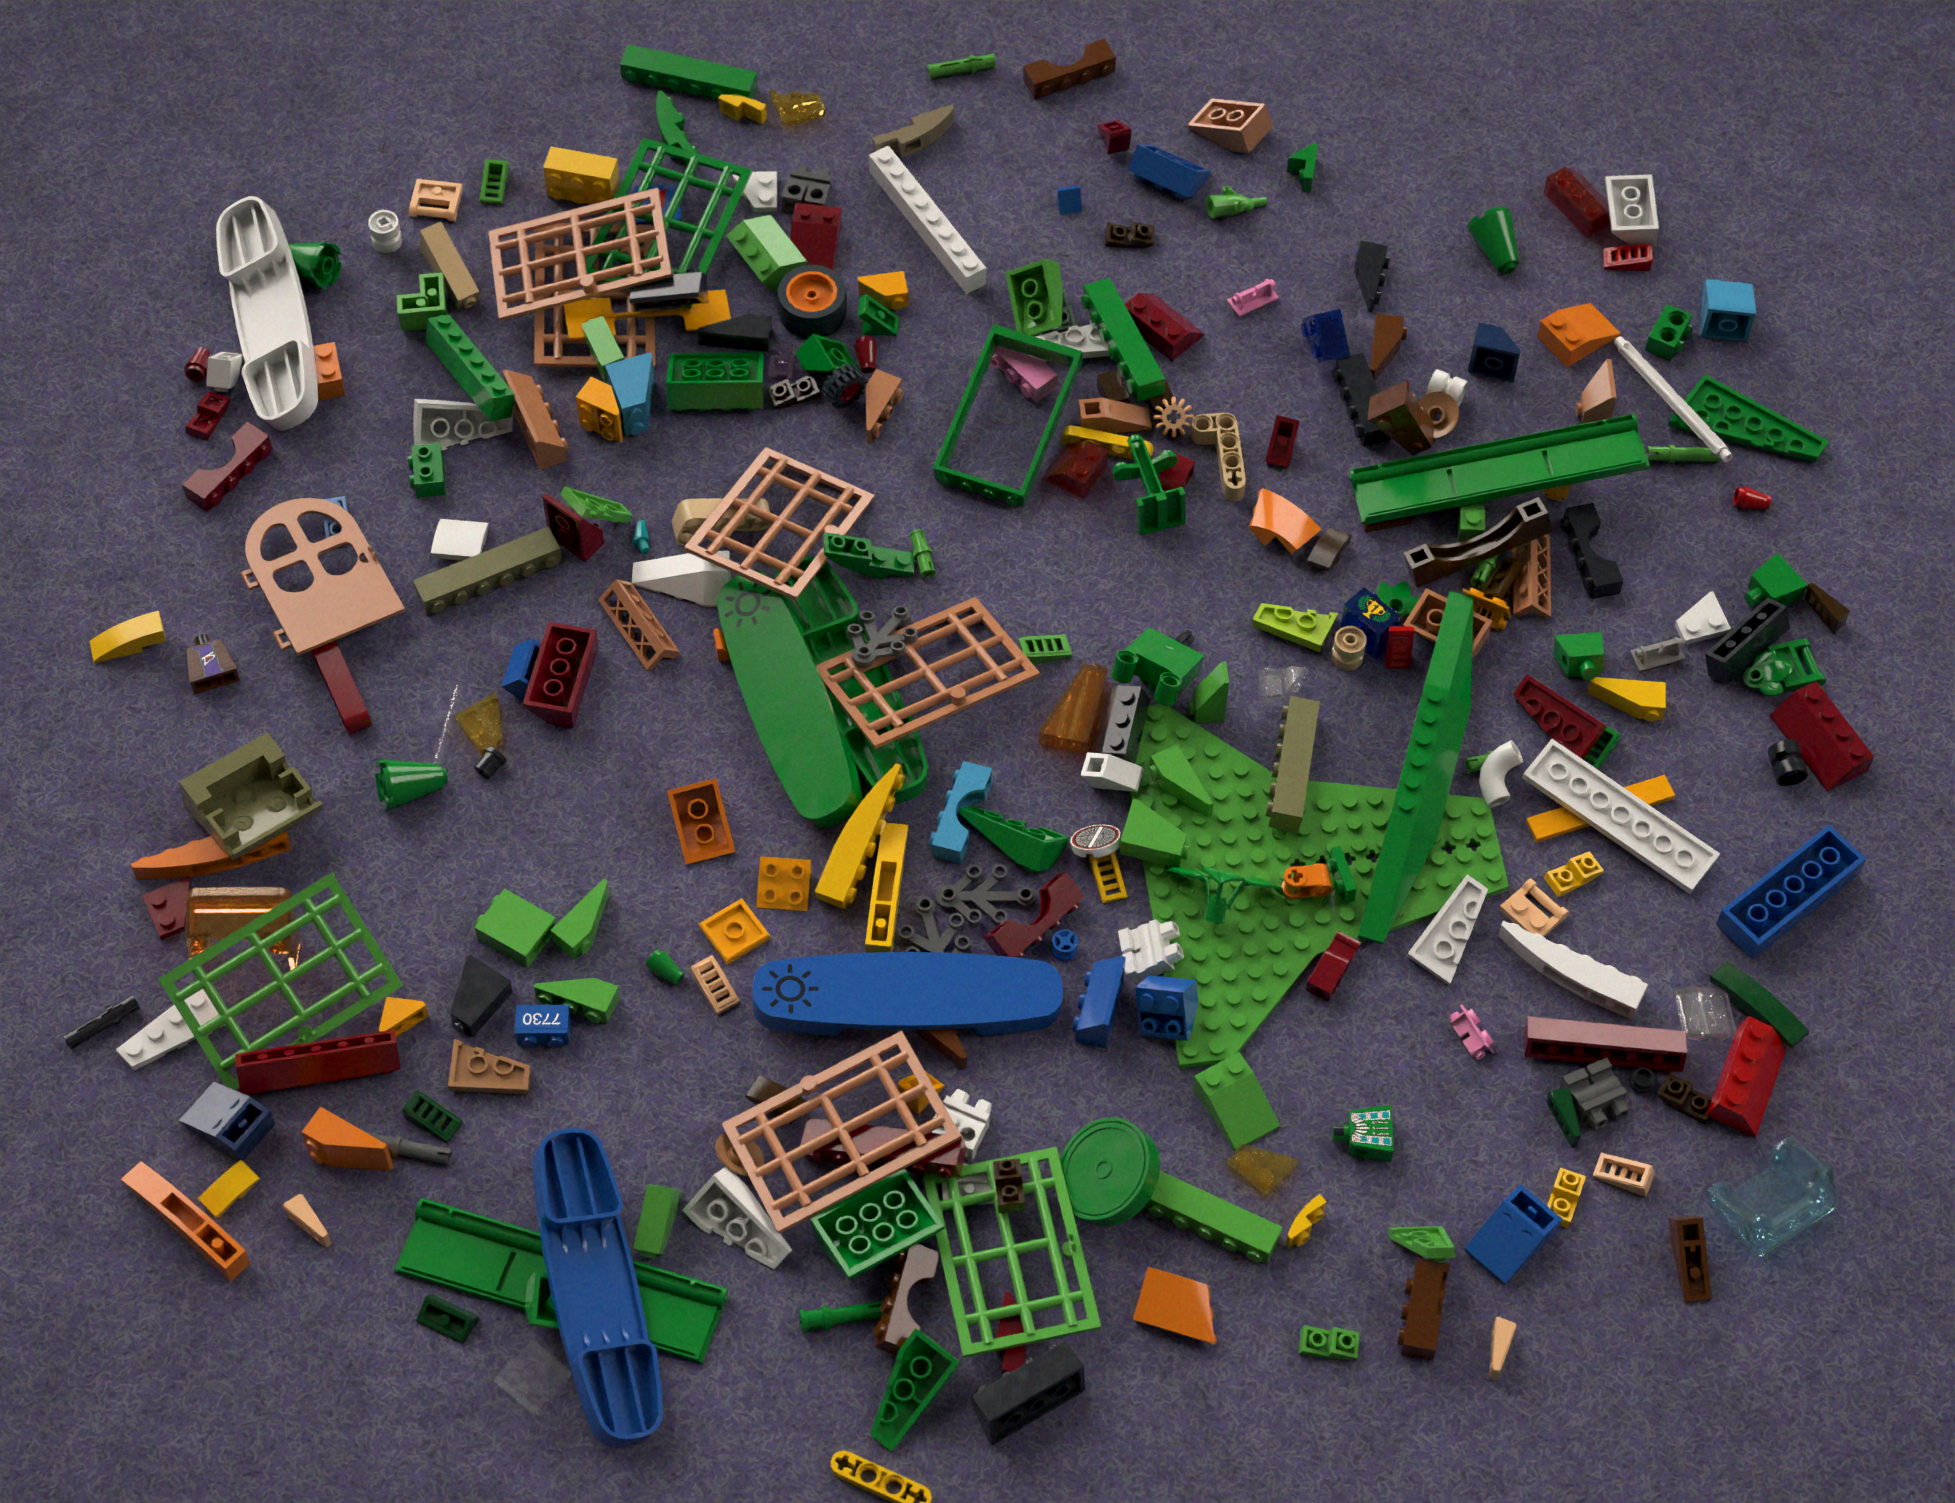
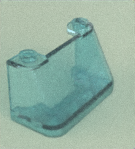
M1791 1137L1786 1138L1773 1147L1771 1151V1166L1737 1188L1732 1189L1730 1184L1720 1181L1706 1190L1709 1203L1745 1247L1756 1256L1767 1254L1832 1211L1837 1202L1833 1168Z

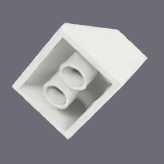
M1652 175L1606 176L1605 181L1612 234L1629 245L1652 243V246H1656L1659 226Z

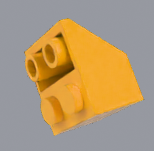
M590 377L576 396L579 424L585 430H593L609 441L615 440L621 443L623 437L620 412L612 387Z

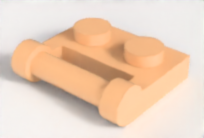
M417 179L409 207V216L417 217L420 215L447 218L448 221L455 222L463 191L462 184ZM420 203H423V204L449 206V208H448V209H441V208L423 207V206H419V205H420Z
M1532 878L1528 879L1517 892L1500 905L1499 909L1522 929L1544 937L1569 914L1565 907H1559L1542 892ZM1528 894L1533 896L1554 916L1551 918L1547 917L1526 896Z

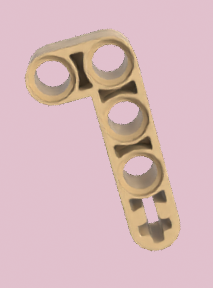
M1230 413L1200 414L1195 416L1191 427L1192 441L1199 445L1216 444L1223 496L1232 502L1241 500L1244 496L1246 477L1236 417Z
M739 498V499H741V500H743V501H746L748 498ZM760 498L755 506L770 512L767 500ZM686 499L680 502L672 518V526L677 544L682 546L684 543H687L723 499ZM731 506L712 530L722 531L739 509ZM747 514L735 531H759L770 528L772 524Z

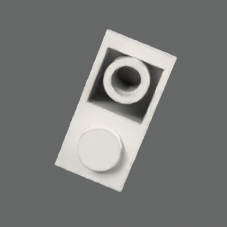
M1087 752L1081 776L1093 788L1137 792L1144 768L1110 754Z

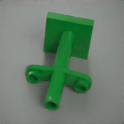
M1140 435L1130 436L1127 442L1135 464L1119 462L1114 465L1112 474L1116 481L1140 478L1146 497L1136 499L1137 530L1139 535L1186 524V494L1183 487L1163 491L1156 474L1177 464L1178 458L1176 453L1171 450H1165L1158 457L1151 460L1143 437Z

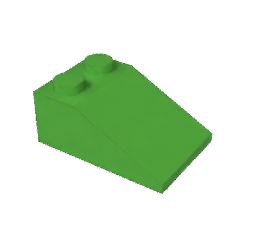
M1043 259L1005 272L1018 332L1035 336L1061 327L1063 283L1058 262Z
M1240 1052L1194 1076L1193 1091L1235 1151L1280 1127L1254 1072Z

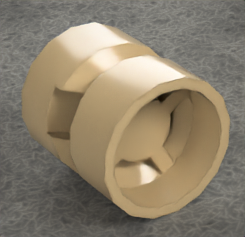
M1345 626L1336 632L1332 649V661L1339 669L1351 671L1357 669L1362 664L1367 640L1366 635L1361 629L1354 626Z

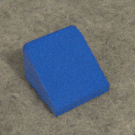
M1080 185L1057 188V206L1060 215L1082 212Z

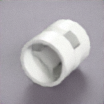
M380 210L372 214L368 225L373 247L382 253L396 251L402 244L397 215L388 210Z
M1436 369L1429 382L1426 394L1431 392L1447 393L1456 401L1459 407L1466 393L1468 381L1457 376L1451 379L1449 373Z

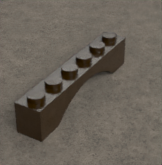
M1537 497L1516 506L1499 524L1472 539L1446 545L1423 544L1406 551L1403 554L1408 573L1418 588L1552 532L1549 514L1540 498Z

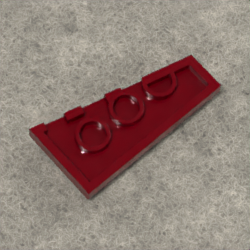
M1526 674L1513 693L1553 740L1583 760L1607 727L1528 674Z

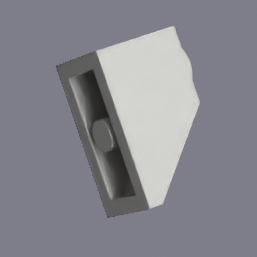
M220 352L209 357L206 386L214 387V390L219 392H227L228 389L236 386L244 361L243 354Z

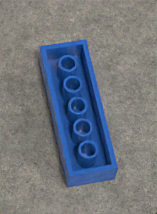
M1828 825L1724 907L1720 912L1716 925L1750 958L1755 959L1861 873L1866 858L1834 828Z

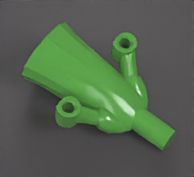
M1229 186L1222 188V195H1207L1205 200L1206 211L1212 219L1236 215L1243 211H1251L1255 207L1267 206L1266 197L1250 199L1241 194L1238 195Z

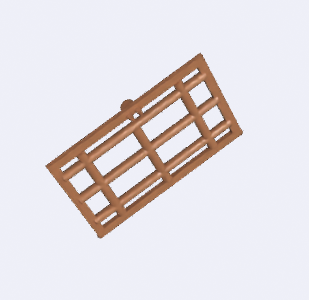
M654 188L488 231L500 321L584 299L590 300L592 297L599 298L600 295L672 277L659 195L660 190ZM651 201V204L633 208V204ZM624 207V211L581 222L579 220L582 217ZM652 213L655 230L637 234L635 217ZM626 220L628 237L583 248L581 231ZM566 221H570L571 223L566 226L526 236L527 231L555 225ZM517 234L515 239L500 242V238ZM572 234L573 251L529 261L527 245ZM657 239L659 256L641 260L639 243ZM630 246L632 263L587 274L585 257ZM518 248L520 264L503 268L501 252ZM576 260L578 277L533 288L531 271ZM661 265L660 270L643 274L644 269ZM634 272L633 277L609 282L596 286L595 283L597 281ZM522 274L524 291L506 295L504 278ZM582 286V290L539 301L534 300L535 297ZM525 300L524 305L508 308V304Z
M558 223L555 225L535 229V233L566 226L569 224ZM613 224L609 234L618 235L622 225ZM636 225L637 234L654 230V225ZM601 226L581 231V234H590V246H592ZM563 236L554 238V245H545V241L535 243V260L545 258V255H558L573 251L574 246H563ZM653 240L644 242V247H639L641 256L646 257ZM630 246L621 248L620 252L631 255ZM599 256L593 267L599 270ZM563 263L554 265V283L563 281ZM544 268L535 270V288L544 286ZM634 272L626 274V278L634 276ZM562 290L554 292V297L578 290ZM619 290L599 296V298H610V300H626V312H636V307L629 302L631 290ZM551 294L535 297V301L551 298ZM563 305L554 307V334H544V310L535 312L534 366L597 367L591 351L590 357L563 356V344H587L585 339L569 340L568 334H563ZM655 308L645 309V311L655 310ZM655 316L645 317V335H636V318H627V335L614 336L617 344L627 345V357H624V360L636 356V345H646V353L651 352L653 368H655ZM544 343L554 344L553 356H544Z
M765 447L684 546L683 551L796 601L828 558L824 555V547L805 571L797 568L824 532L847 535L872 502L875 495ZM769 459L776 462L771 470L763 467ZM785 467H788L810 478L803 485L780 475ZM756 475L764 478L746 501L738 498ZM773 482L797 492L780 516L755 506ZM818 482H822L843 493L838 499H835L813 488ZM852 496L860 499L854 507L846 504ZM806 497L831 507L813 531L788 521ZM731 506L739 509L720 533L712 530ZM840 512L848 515L839 527L830 525ZM747 514L772 524L754 548L729 538ZM781 529L806 539L788 564L763 553ZM705 538L713 541L707 549L699 546ZM722 546H725L747 557L740 565L716 553ZM758 561L781 571V573L774 580L750 568ZM790 576L798 579L793 587L785 585Z
M976 597L891 633L890 635L902 634L903 630L907 627H913L919 633L945 621L950 623L945 627L917 638V641L914 643L905 642V654L918 670L875 688L864 672L898 657L876 658L871 667L859 668L851 658L853 651L851 650L816 665L826 688L875 749L953 714L957 715L962 710L966 711L971 706L1040 676V672ZM970 610H973L975 613L961 620L957 617ZM982 621L994 637L979 643L967 627ZM956 632L969 646L967 649L930 665H927L915 651ZM1002 644L1014 660L998 666L986 651ZM889 645L879 646L877 649H882ZM975 655L989 670L948 689L934 674ZM843 665H845L847 668L846 670H843L832 676L829 674V671H832ZM1019 668H1022L1024 671L1010 678L1005 675ZM854 677L866 693L849 699L838 683ZM923 678L937 692L935 695L896 712L882 697ZM994 679H997L999 682L966 697V691ZM950 698L952 699V703L906 724L902 722L907 717ZM873 701L885 717L868 723L857 707ZM889 725H893L895 728L881 735L876 733V731Z
M902 1031L815 1076L803 1077L799 1084L721 1123L774 1223L777 1233H781L962 1139V1134L959 1133ZM897 1046L899 1047L901 1053L882 1062L879 1055ZM868 1061L871 1062L872 1068L768 1121L765 1114L802 1095L809 1096V1093L817 1092L819 1086ZM907 1062L919 1085L900 1094L888 1071ZM879 1076L891 1099L843 1124L831 1101ZM925 1094L937 1117L918 1126L906 1103ZM822 1106L834 1129L785 1153L774 1130ZM897 1109L909 1132L861 1156L849 1133ZM756 1119L759 1126L740 1136L737 1129ZM942 1126L944 1127L945 1134L930 1142L926 1141L924 1135ZM765 1136L776 1159L757 1168L745 1145ZM839 1138L851 1162L803 1186L791 1163ZM915 1141L918 1148L869 1172L867 1165ZM782 1168L793 1192L774 1201L762 1178ZM855 1171L858 1172L859 1179L811 1202L809 1195ZM799 1201L802 1208L783 1218L780 1210Z

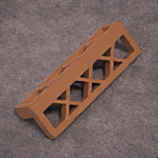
M1548 534L1538 538L1541 540V546L1537 539H1534L1512 549L1513 559H1520L1524 565L1513 583V614L1517 617L1525 616L1531 612L1538 614L1544 619L1551 617L1550 536ZM1538 598L1542 603V607L1538 605Z
M616 579L598 599L646 670H652L663 657L673 659L680 653L631 582ZM614 593L617 596V607H612L608 601ZM623 611H628L630 614L629 625H625L622 622ZM635 628H640L642 631L641 642H636L634 639ZM647 646H652L656 651V654L650 660L647 657Z

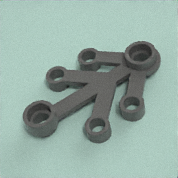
M896 606L891 611V619L879 632H877L874 625V613L868 610L862 611L860 613V624L864 626L870 640L866 646L861 638L862 627L859 624L848 626L847 636L852 640L855 647L851 653V658L857 667L869 668L873 665L876 658L903 656L905 654V642L914 643L917 641L918 631L913 627L905 628L902 634L890 635L896 628H904L910 624V612L907 607ZM891 645L890 648L877 649L879 646Z
M972 864L968 866L966 875L954 885H943L937 890L936 902L942 908H954L967 920L969 926L977 927L982 923V913L977 909L970 910L963 903L972 902L992 919L995 926H998L1001 922L1008 921V914L1005 910H997L989 902H1016L1018 907L1029 909L1036 902V894L1029 887H1022L1018 891H990L996 884L1005 881L1007 878V868L1002 864L995 865L992 869V874L973 891H964L972 882H977L982 877L981 867ZM977 871L978 874L971 875L970 872ZM997 871H1002V872H1004V874H1003V875H997L996 872H997ZM946 893H951L953 896L947 898L944 895ZM1026 893L1029 894L1030 897L1024 898L1021 895ZM977 916L979 919L971 920L970 917ZM997 916H1003L1004 919H1003V920H997L996 917H997Z
M921 897L915 902V914L923 919L929 940L914 933L913 927L908 924L902 925L899 928L898 936L901 941L910 942L927 952L944 953L957 931L964 927V917L959 913L950 915L949 925L939 938L933 917L935 903L931 898ZM928 904L929 907L922 908L921 905ZM959 920L961 923L953 924L952 921ZM909 931L911 934L904 936L902 932ZM965 935L958 936L952 953L964 954L968 952L971 946L969 937ZM966 942L967 945L962 947L959 943ZM912 946L908 947L905 952H920V950Z

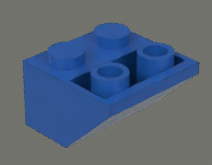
M1148 975L1135 987L1140 1036L1188 1041L1198 1008L1196 980Z

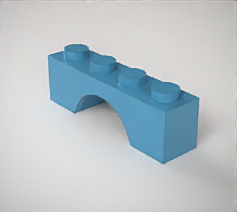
M963 761L960 770L956 769L953 776L954 787L952 790H948L946 794V808L944 811H940L938 815V829L936 832H932L930 836L929 846L932 847L933 857L962 865L969 846V831L959 823L960 808L967 807L973 803L985 802L993 782L992 768Z

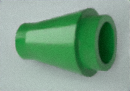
M659 949L655 950L645 963L649 968V972L674 985H677L685 975L665 951L662 952Z

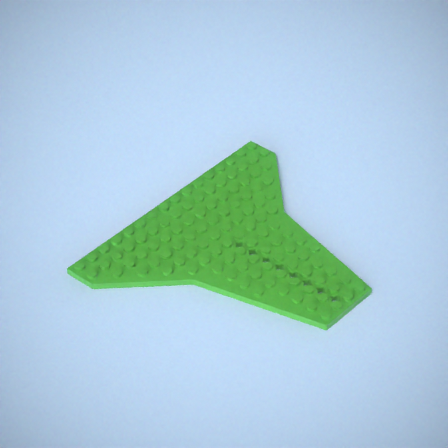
M1161 704L1149 705L1135 763L1143 767L1144 771L1138 791H1130L1131 802L1133 799L1141 801L1187 834L1186 844L1190 845L1187 859L1181 860L1180 867L1194 868L1202 871V867L1215 868L1221 872L1227 871L1241 877L1261 878L1281 887L1286 869L1294 865L1295 862L1308 866L1318 863L1319 860L1326 861L1329 858L1332 847L1341 846L1344 856L1354 860L1348 866L1357 888L1354 902L1344 903L1342 895L1337 894L1334 885L1336 879L1333 873L1330 874L1333 891L1324 897L1289 899L1284 895L1281 896L1273 888L1244 886L1232 903L1231 910L1226 911L1224 924L1204 920L1207 905L1204 904L1205 885L1202 881L1175 872L1166 875L1167 869L1172 868L1171 866L1141 859L1152 920L1156 919L1161 924L1173 921L1179 927V937L1171 939L1169 942L1170 945L1178 943L1181 946L1184 958L1173 963L1175 970L1165 971L1162 973L1163 977L1196 980L1198 1008L1190 1039L1188 1041L1174 1039L1179 1069L1215 1065L1242 1050L1311 963L1324 954L1338 931L1360 942L1366 941L1358 938L1379 859L1377 858L1376 863H1372V860L1366 859V857H1369V854H1375L1378 857L1380 855L1397 789L1308 780L1303 818L1299 832L1268 827L1270 817L1265 816L1268 801L1273 799L1268 794L1271 781L1275 782L1276 780L1275 777H1271L1272 772L1171 707ZM1178 744L1214 803L1211 817H1205L1163 790L1157 780H1152L1148 772L1152 755ZM1448 794L1437 840L1389 932L1436 916L1467 874L1488 888L1485 898L1508 890V880L1490 806H1487L1484 798ZM1469 843H1475L1479 847H1477L1476 851H1472L1471 848H1467L1466 846H1468ZM1445 845L1454 848L1451 854H1447L1445 850L1442 851L1441 849ZM1209 879L1210 898L1212 894L1216 895L1218 883L1213 879ZM1240 881L1223 884L1221 896L1227 898L1226 902L1229 901Z

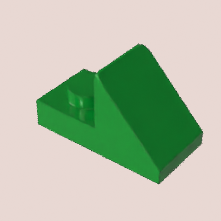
M1316 143L1307 146L1288 158L1287 171L1300 173L1298 182L1303 183L1302 191L1311 192L1318 148Z
M867 294L860 297L858 317L864 320L862 334L897 336L899 316Z

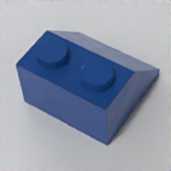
M533 638L514 646L501 685L502 688L519 699L525 698L541 647V643Z

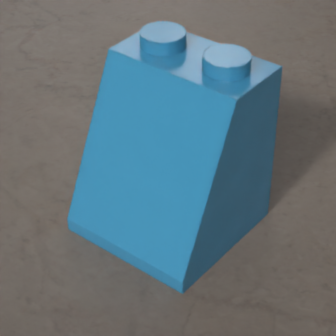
M1706 279L1702 291L1701 337L1748 342L1756 315L1753 284Z
M651 352L605 365L607 384L612 387L625 436L638 435L649 428L655 387Z

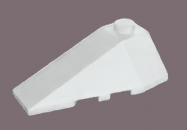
M414 399V445L441 443L443 451L447 450V446L458 443L465 445L472 439L479 437L486 439L512 431L513 411L510 418L490 422L476 403Z
M718 551L716 553L730 560L729 551ZM690 553L633 563V586L657 593L663 592L673 595L680 600L686 599L696 602L697 605L703 607H718V594L722 587L730 580V571Z
M727 1167L714 1174L682 1210L701 1230L708 1234L711 1231L724 1237L723 1242L730 1246L733 1242L745 1248L747 1255L772 1269H775L792 1251L783 1236L776 1232L775 1225L747 1185Z

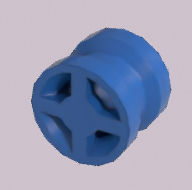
M1060 930L1053 936V956L1060 961L1072 960L1077 954V935L1070 930Z

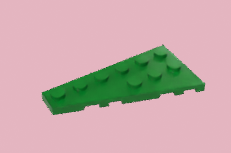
M1705 374L1684 400L1709 426L1711 431L1722 440L1815 463L1829 443L1826 439ZM1676 412L1668 422L1669 427L1694 432Z

